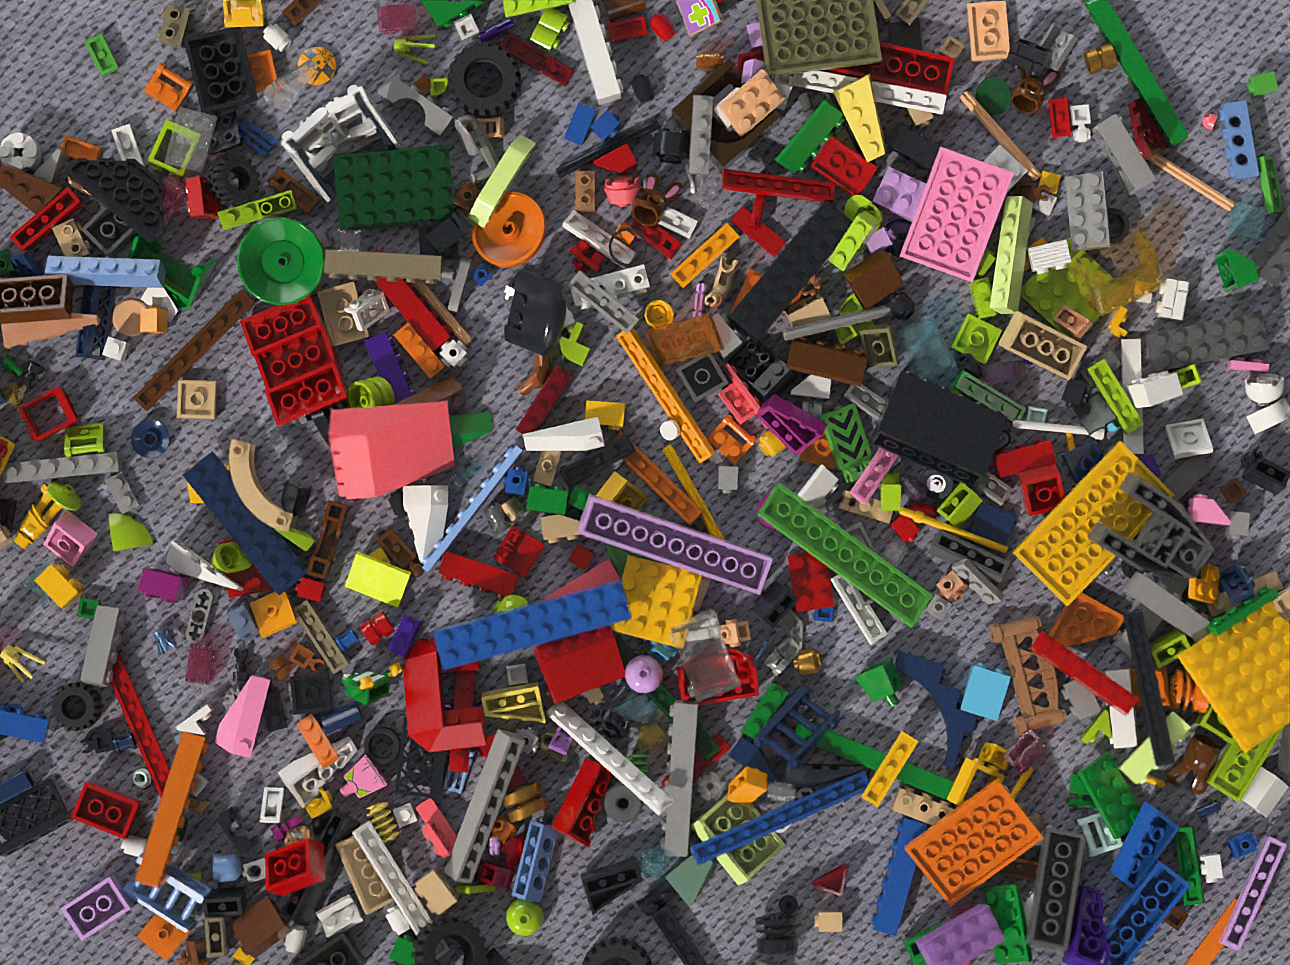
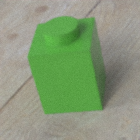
M1274 71L1252 76L1246 84L1249 94H1252V98L1275 93L1279 90Z

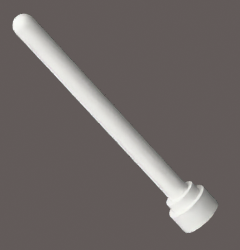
M1015 420L1012 423L1014 428L1089 435L1082 426ZM1099 429L1092 433L1090 437L1103 440L1105 429Z

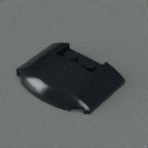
M521 269L513 287L515 291L508 322L504 326V338L509 343L546 356L548 354L547 351L558 342L564 327L566 299H563L561 292L564 286L562 283Z

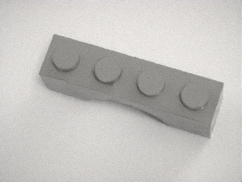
M390 74L378 90V95L394 106L404 101H412L419 104L425 111V127L442 138L454 121L453 116H451L453 113L446 107L442 109L436 105L437 102L430 96H427V98L420 94L422 91L414 85L411 87L406 85V80L398 74L395 76Z

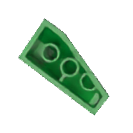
M490 412L449 416L453 449L493 431Z

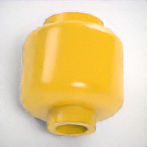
M770 430L759 438L760 443L758 446L766 456L775 457L786 448Z

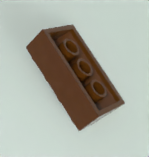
M808 336L792 339L786 368L861 387L868 353L859 348H854L853 350L846 348L843 344L837 343L833 345L828 344L823 339L813 340L809 339Z

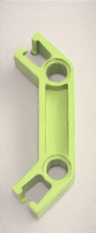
M521 134L516 137L479 194L468 219L483 228L486 226L519 170L529 159L530 151L536 145L535 142Z

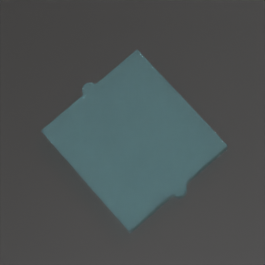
M1234 202L1235 205L1232 208L1231 215L1228 216L1229 223L1226 232L1260 239L1262 228L1265 226L1264 220L1267 208Z

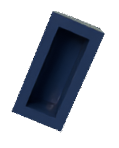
M354 701L322 715L321 722L327 735L364 717L357 701Z

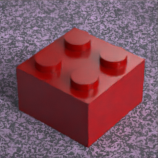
M1055 464L1017 473L1024 508L1028 516L1052 511L1065 498L1060 472Z

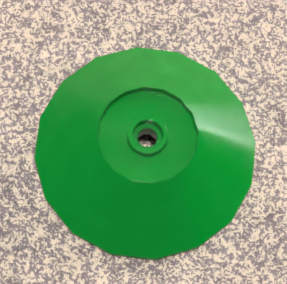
M280 217L266 219L249 230L240 243L237 254L239 277L251 294L260 301L280 306L295 304L311 295L321 282L325 258L323 246L315 232L300 221ZM281 258H284L286 260V263L283 266L279 264V260Z

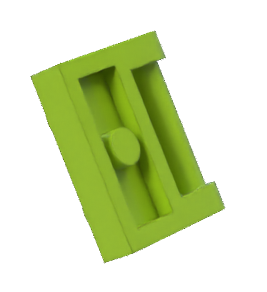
M104 423L65 428V456L72 457L73 454L98 451V453L105 452ZM96 443V444H89V445H82V446L72 447L73 445Z

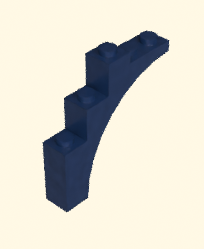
M898 651L894 664L896 670L920 683L930 693L941 711L947 732V753L944 765L954 768V765H958L961 754H958L960 746L963 747L965 744L966 736L964 732L972 734L973 730H977L979 724L978 715L956 709V705L961 703L963 694H960V689L939 683L945 677L946 669H944V664Z

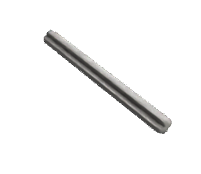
M887 305L787 328L783 330V337L785 340H791L892 314L890 308H887Z

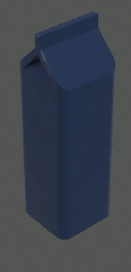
M24 770L0 782V805L36 787L28 770Z

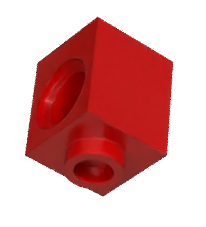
M900 515L889 524L902 542L908 541L910 543L918 537L916 533L920 530L907 516Z
M302 577L301 581H297L295 591L298 592V597L320 602L323 598L326 583Z

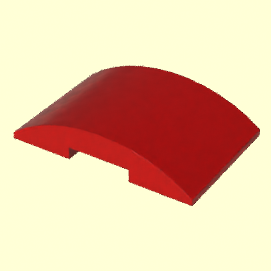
M312 295L295 304L276 305L240 320L251 355L255 357L264 382L265 394L277 427L348 398L336 350Z

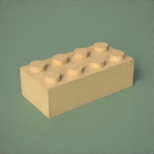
M1018 310L1015 311L998 343L1006 350L1067 380H1070L1088 347Z

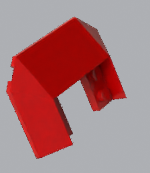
M435 638L419 639L402 660L408 736L429 753L486 746L483 707L445 711L442 679L444 674L480 670L479 661L443 670Z

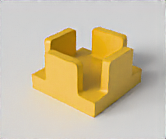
M223 0L225 27L264 26L265 0Z

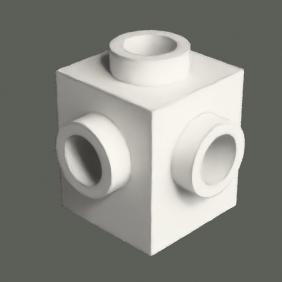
M454 340L451 342L447 341L440 348L442 350L440 354L443 356L440 360L448 367L451 365L454 368L457 366L461 367L467 361L466 356L468 354L465 352L467 347L460 341L457 343ZM456 350V356H450V351Z

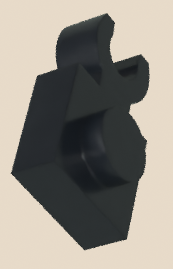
M113 731L92 735L93 740L87 738L80 741V743H88L89 745L88 749L83 750L82 753H90L94 748L96 754L115 750Z

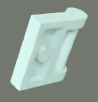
M1100 813L1077 820L1078 825L1081 826L1083 833L1086 835L1085 839L1089 848V857L1122 847L1121 838H1113ZM1094 822L1102 845L1101 847L1096 848L1088 823Z

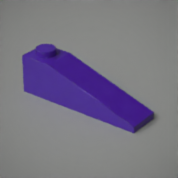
M1086 885L1081 886L1072 918L1068 950L1064 951L1063 963L1109 965L1111 949L1110 944H1107V926H1104L1103 921L1104 909L1100 890Z

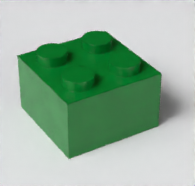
M537 483L534 484V487L530 486L527 510L566 515L569 492L565 491V487L554 486L553 489H546L547 485Z

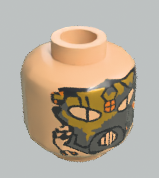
M306 826L290 829L287 837H285V845L288 846L306 838L315 840L314 834Z

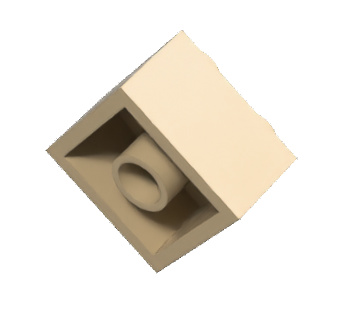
M437 866L415 883V890L421 898L425 897L428 901L427 907L432 913L436 912L437 915L457 902L459 898Z

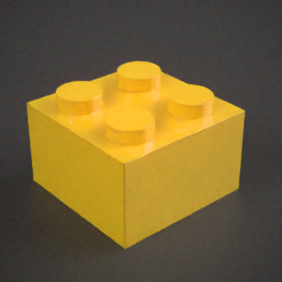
M51 564L34 581L60 608H69L85 592L82 589L84 585L77 578L73 579L69 575V569L63 564L61 566L59 564Z

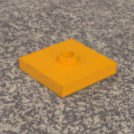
M284 591L281 595L273 592L249 603L262 638L298 623L287 591Z

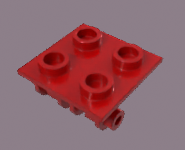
M512 525L493 559L521 576L526 577L545 545Z

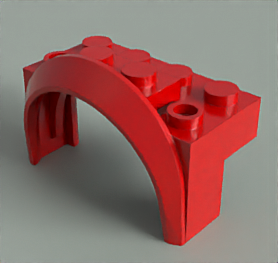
M727 648L711 649L692 656L681 667H676L681 699L698 701V706L759 695L757 673L752 654L746 655L738 650ZM734 660L736 661L737 672H735ZM694 667H696L697 679L695 678ZM733 675L731 677L702 681L717 676Z

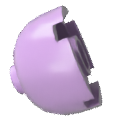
M648 655L634 657L629 661L625 669L626 682L631 689L638 693L652 692L662 682V666L657 659Z

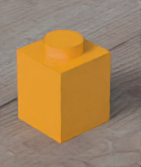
M148 305V309H141L140 332L167 333L168 310L160 309V305Z

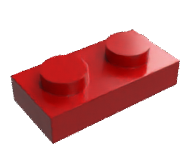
M1068 98L1048 100L1052 138L1072 136Z

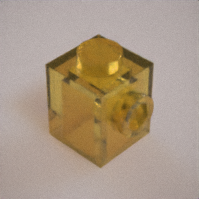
M654 721L652 724L648 725L646 723L638 729L640 733L637 734L639 739L636 741L643 750L647 748L649 751L663 741L667 735L658 723Z

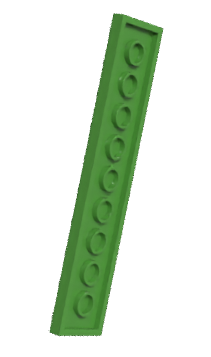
M781 483L775 486L757 513L759 517L909 627L915 625L933 597L931 593Z

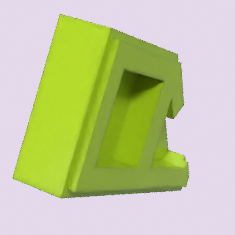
M467 883L456 885V892L473 894L496 891V887L489 884Z

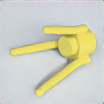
M8 645L1 652L0 657L4 659L3 662L9 666L22 683L25 680L13 666L14 664L30 679H33V675L18 662L21 657L19 653L41 664H46V661L22 650L17 645L14 648Z

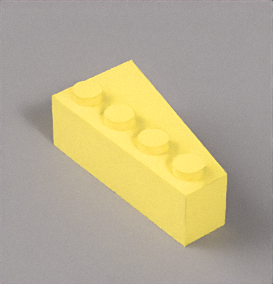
M868 74L834 92L867 162L887 152L871 75Z

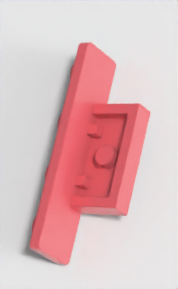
M726 363L722 369L732 384L719 392L718 395L741 425L757 414L761 403L756 396L750 394L747 383L739 379L736 368Z
M428 798L416 807V810L426 823L422 826L423 834L427 840H431L434 845V851L438 856H442L443 859L449 858L457 839V834L433 798Z

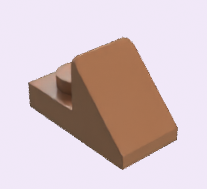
M1066 305L1053 318V321L1073 338H1081L1092 326V322Z

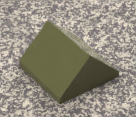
M888 323L859 331L863 350L865 353H868L867 367L897 366L900 364L892 328Z

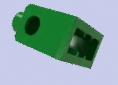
M891 657L863 669L855 677L873 701L884 698L889 706L899 701L895 692L902 686V683Z

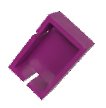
M143 568L137 591L142 592L144 597H161L160 601L178 603L179 600L185 599L190 578L174 573L172 576L169 575L170 572L155 568Z

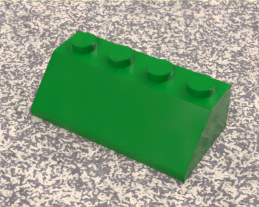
M830 99L824 100L775 161L793 173H797L798 170L802 172L808 165L806 162L810 156L814 158L821 150L818 146L823 141L826 143L831 138L833 128L835 126L839 128L845 121L843 111Z

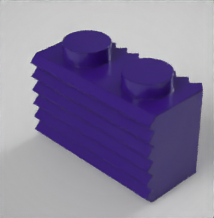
M403 615V619H401L399 626H397L398 629L394 633L395 636L390 640L391 643H389L387 649L405 657L422 622L409 615Z

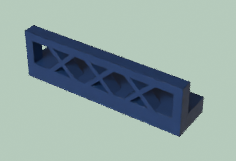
M84 285L81 314L97 315L100 318L97 312L98 308L103 306L105 315L100 318L99 324L103 331L99 337L95 333V328L98 325L84 326L82 330L78 331L75 357L105 360L106 356L102 355L109 333L114 286ZM101 287L108 288L107 296L104 299L100 295ZM96 344L100 347L99 356L92 355L93 346Z

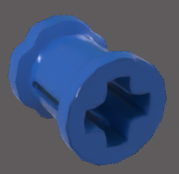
M349 628L348 632L341 637L335 638L336 643L343 652L347 651L346 649L351 645L360 643L358 636L352 628Z

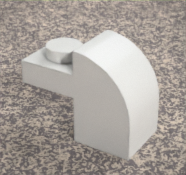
M1284 397L1247 416L1254 433L1261 432L1290 417V406Z

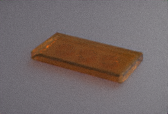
M711 313L644 331L658 366L724 349Z

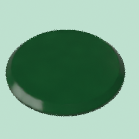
M989 77L978 85L976 100L988 114H1002L1011 104V90L1004 80L997 77Z

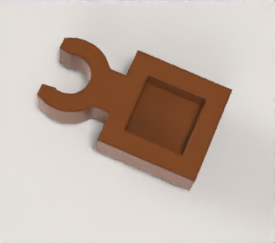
M299 642L288 660L303 669L307 665L311 666L312 671L315 673H319V669L315 668L314 665L317 662L323 665L325 663L322 658H314L315 652Z

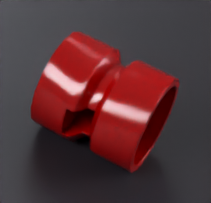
M383 611L373 617V621L367 620L359 626L372 646L382 641V636L387 637L395 632L393 625Z

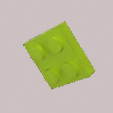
M968 313L951 349L961 354L970 353L979 363L986 365L1002 330Z

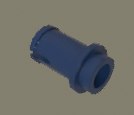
M1211 799L1209 803L1195 808L1201 820L1215 812L1218 814L1221 807L1217 799Z

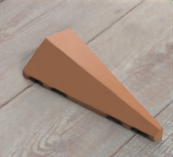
M72 313L71 319L1 324L4 348L10 350L16 345H28L30 341H42L67 334V331L82 330L84 326L99 325L100 318L97 315Z

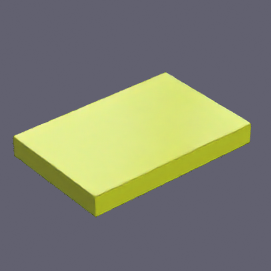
M357 552L345 587L399 607L411 572Z

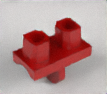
M583 240L569 251L581 260L579 262L574 258L571 262L576 266L575 273L582 270L587 274L590 269L585 264L599 272L602 268L600 265L605 256L598 251L591 258L585 255L590 245Z

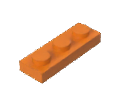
M312 713L296 724L321 767L325 769L340 758L317 718Z

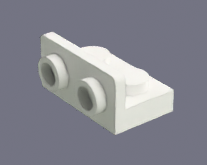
M374 289L366 290L362 296L352 300L344 308L345 312L353 315L357 329L360 331H364L390 312L384 293Z
M346 895L316 912L329 939L363 921L357 903L350 895Z

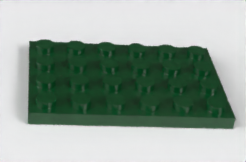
M449 145L333 154L340 231L418 225V221H445L454 213Z

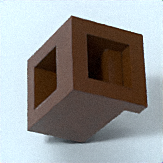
M471 182L469 185L464 183L453 200V204L470 214L481 193L478 191L480 187ZM465 193H471V198L466 199L464 197Z

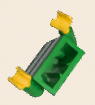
M399 662L388 666L390 671L387 670L383 674L361 670L352 675L345 673L342 677V684L346 685V695L365 705L388 696L390 680L402 671Z

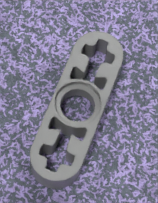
M462 257L449 301L448 310L458 312L465 289L464 285H466L472 264V259Z
M200 589L195 595L186 631V638L191 643H199L204 639L214 595L209 589ZM204 592H207V596H209V600L204 602V606H208L207 610L203 607L197 608V603L199 605L202 604V599L199 596L204 594ZM198 610L205 613V619L201 622L195 619V613ZM192 623L203 624V628L198 627L197 631L200 637L193 640V636L190 633L195 631L196 626H192Z

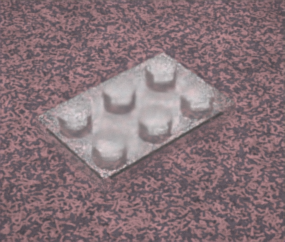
M179 107L164 163L203 173L217 116Z

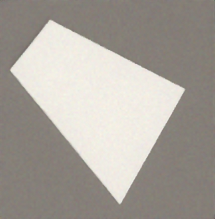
M148 287L141 298L147 305H160V309L168 310V321L170 323L178 311L164 287Z

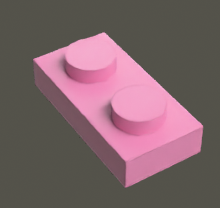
M1233 357V360L1227 362V369L1266 373L1269 372L1270 364H1264V360L1259 359L1245 362V358Z

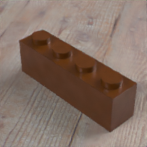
M452 375L394 405L447 401L449 411L465 403L466 397L464 388Z

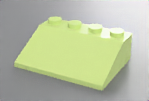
M727 793L697 818L690 827L702 841H705L761 816V814L752 804L745 807L727 800ZM772 832L718 856L716 859L734 881L740 885L748 881L786 845L775 832Z

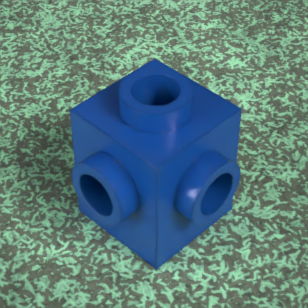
M514 467V470L509 469L508 473H505L503 484L506 485V493L527 495V489L532 484V477H529L530 473L525 472L526 468ZM517 478L520 479V482L518 484H516Z

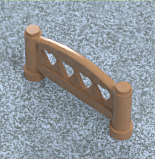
M1035 615L1000 625L998 623L989 625L993 642L998 643L1002 641L1021 712V716L1014 718V724L1019 736L1027 735L1029 731L1067 720L1065 710L1060 709L1058 706L1059 691L1055 667L1035 652H1028L1017 648L1026 636L1032 638L1031 644H1033L1040 635L1038 628L1042 627L1040 617ZM1033 654L1037 656L1036 662L1039 664V669L1036 671L1022 667L1025 661ZM1037 673L1042 675L1041 681L1044 683L1042 689L1027 685ZM1041 692H1046L1047 694L1046 699L1049 701L1047 708L1032 704Z

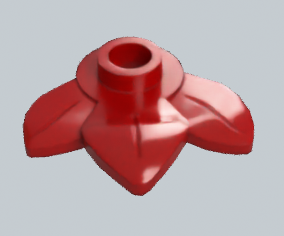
M521 834L517 838H510L503 844L502 851L507 853L505 864L508 869L520 863L526 834Z

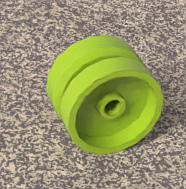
M379 376L356 381L347 390L349 409L395 404V396L391 385L386 379Z

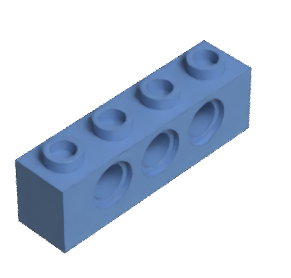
M1246 100L1223 104L1220 106V110H1218V118L1223 123L1221 135L1222 139L1226 140L1227 145L1224 152L1226 159L1229 158L1230 166H1228L1229 177H1232L1233 182L1256 178L1259 176ZM1231 118H1235L1238 121V127H1233L1230 124ZM1234 137L1241 139V146L1234 144ZM1237 156H1242L1245 159L1244 165L1237 162Z
M530 820L512 896L527 901L541 902L558 831L551 828L552 824Z

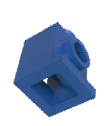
M1249 831L1226 839L1232 856L1236 859L1257 851L1256 845H1259L1255 834L1251 835ZM1244 841L1248 842V846L1246 848L1242 847V843Z

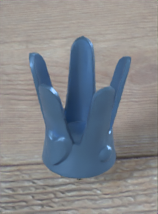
M157 625L158 631L153 633V636L157 641L158 654L160 655V649L162 654L168 651L167 642L176 649L177 646L171 639L167 628L160 630Z

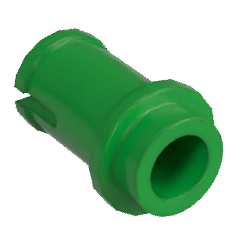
M7 355L0 362L2 368H6L18 379L25 372V369L13 360V356Z

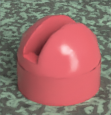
M1206 114L1202 119L1203 126L1213 130L1218 116Z

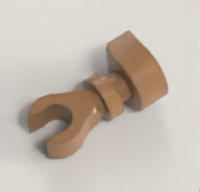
M190 793V808H195L194 813L202 817L211 806V803L208 800L199 802V799H194Z

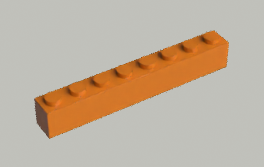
M184 731L182 733L135 879L137 883L160 889L161 884L164 885L166 882L167 873L165 871L167 865L170 866L173 860L171 852L173 847H177L179 841L177 833L179 828L182 829L184 826V811L190 807L191 799H189L191 791H195L197 785L195 777L197 773L201 772L203 762L200 761L202 755H206L209 747L205 737Z

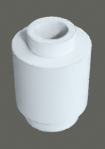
M270 24L263 31L265 33L263 38L276 50L283 52L292 43L289 39L290 36L277 24Z
M129 834L128 838L123 839L121 848L124 849V853L139 857L145 851L148 841L145 838Z
M398 905L387 910L388 914L385 916L394 932L396 931L399 935L411 928Z
M293 924L290 926L292 931L286 935L285 950L292 953H301V949L304 948L307 930L304 929V925Z

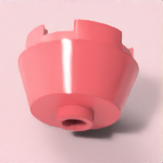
M617 176L615 181H611L610 178L605 179L604 190L611 204L626 207L632 204L639 196L642 185L640 184L639 177L633 180L632 176Z

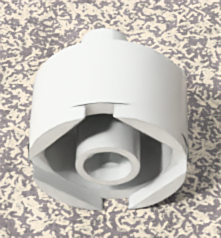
M17 132L7 136L0 145V159L2 163L5 162L20 169L30 167L32 170L37 169L41 163V147L30 136ZM20 150L22 151V154H23L22 157H20V156H19V153H18Z

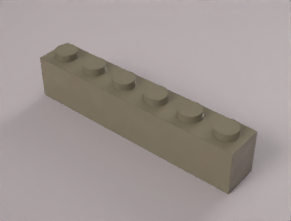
M326 250L324 273L329 275V278L340 279L341 275L353 280H360L361 276L367 277V280L371 281L387 278L389 282H398V279H406L408 283H417L418 280H425L426 284H437V281L442 280L443 258L442 256Z

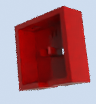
M206 177L187 178L185 191L188 195L189 203L187 208L190 217L210 220L219 218L217 212L221 211V207L218 202L219 199H214L212 197L214 195L213 192H209L210 185H207V180L209 179Z

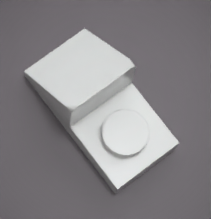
M210 704L205 705L176 726V729L202 735L207 734L199 720L202 722L206 721L212 716L210 712L214 709Z
M264 787L260 822H281L283 818L284 788Z

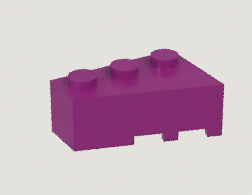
M776 394L762 403L756 414L758 419L795 456L822 437L828 425Z

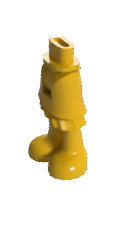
M47 483L42 484V498L37 505L32 504V508L28 510L27 515L20 524L19 530L16 531L17 535L13 539L23 549H26L29 544H33L36 539L47 531V528L50 527V521L63 509V507L54 502L45 515H42V512L52 500L47 492V486L49 485Z

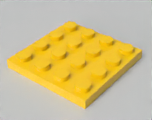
M628 555L622 581L631 609L632 619L611 624V630L683 649L703 575Z

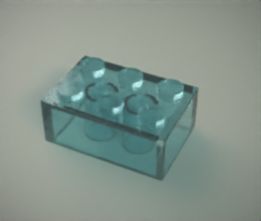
M932 314L895 332L918 378L930 380L957 366Z

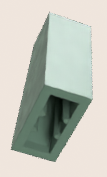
M691 853L665 875V878L689 907L693 905L713 861L710 860L697 865Z

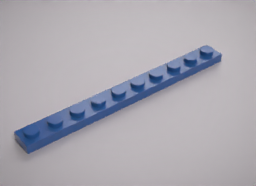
M864 770L690 847L696 864L701 865L864 792L869 784L867 775Z

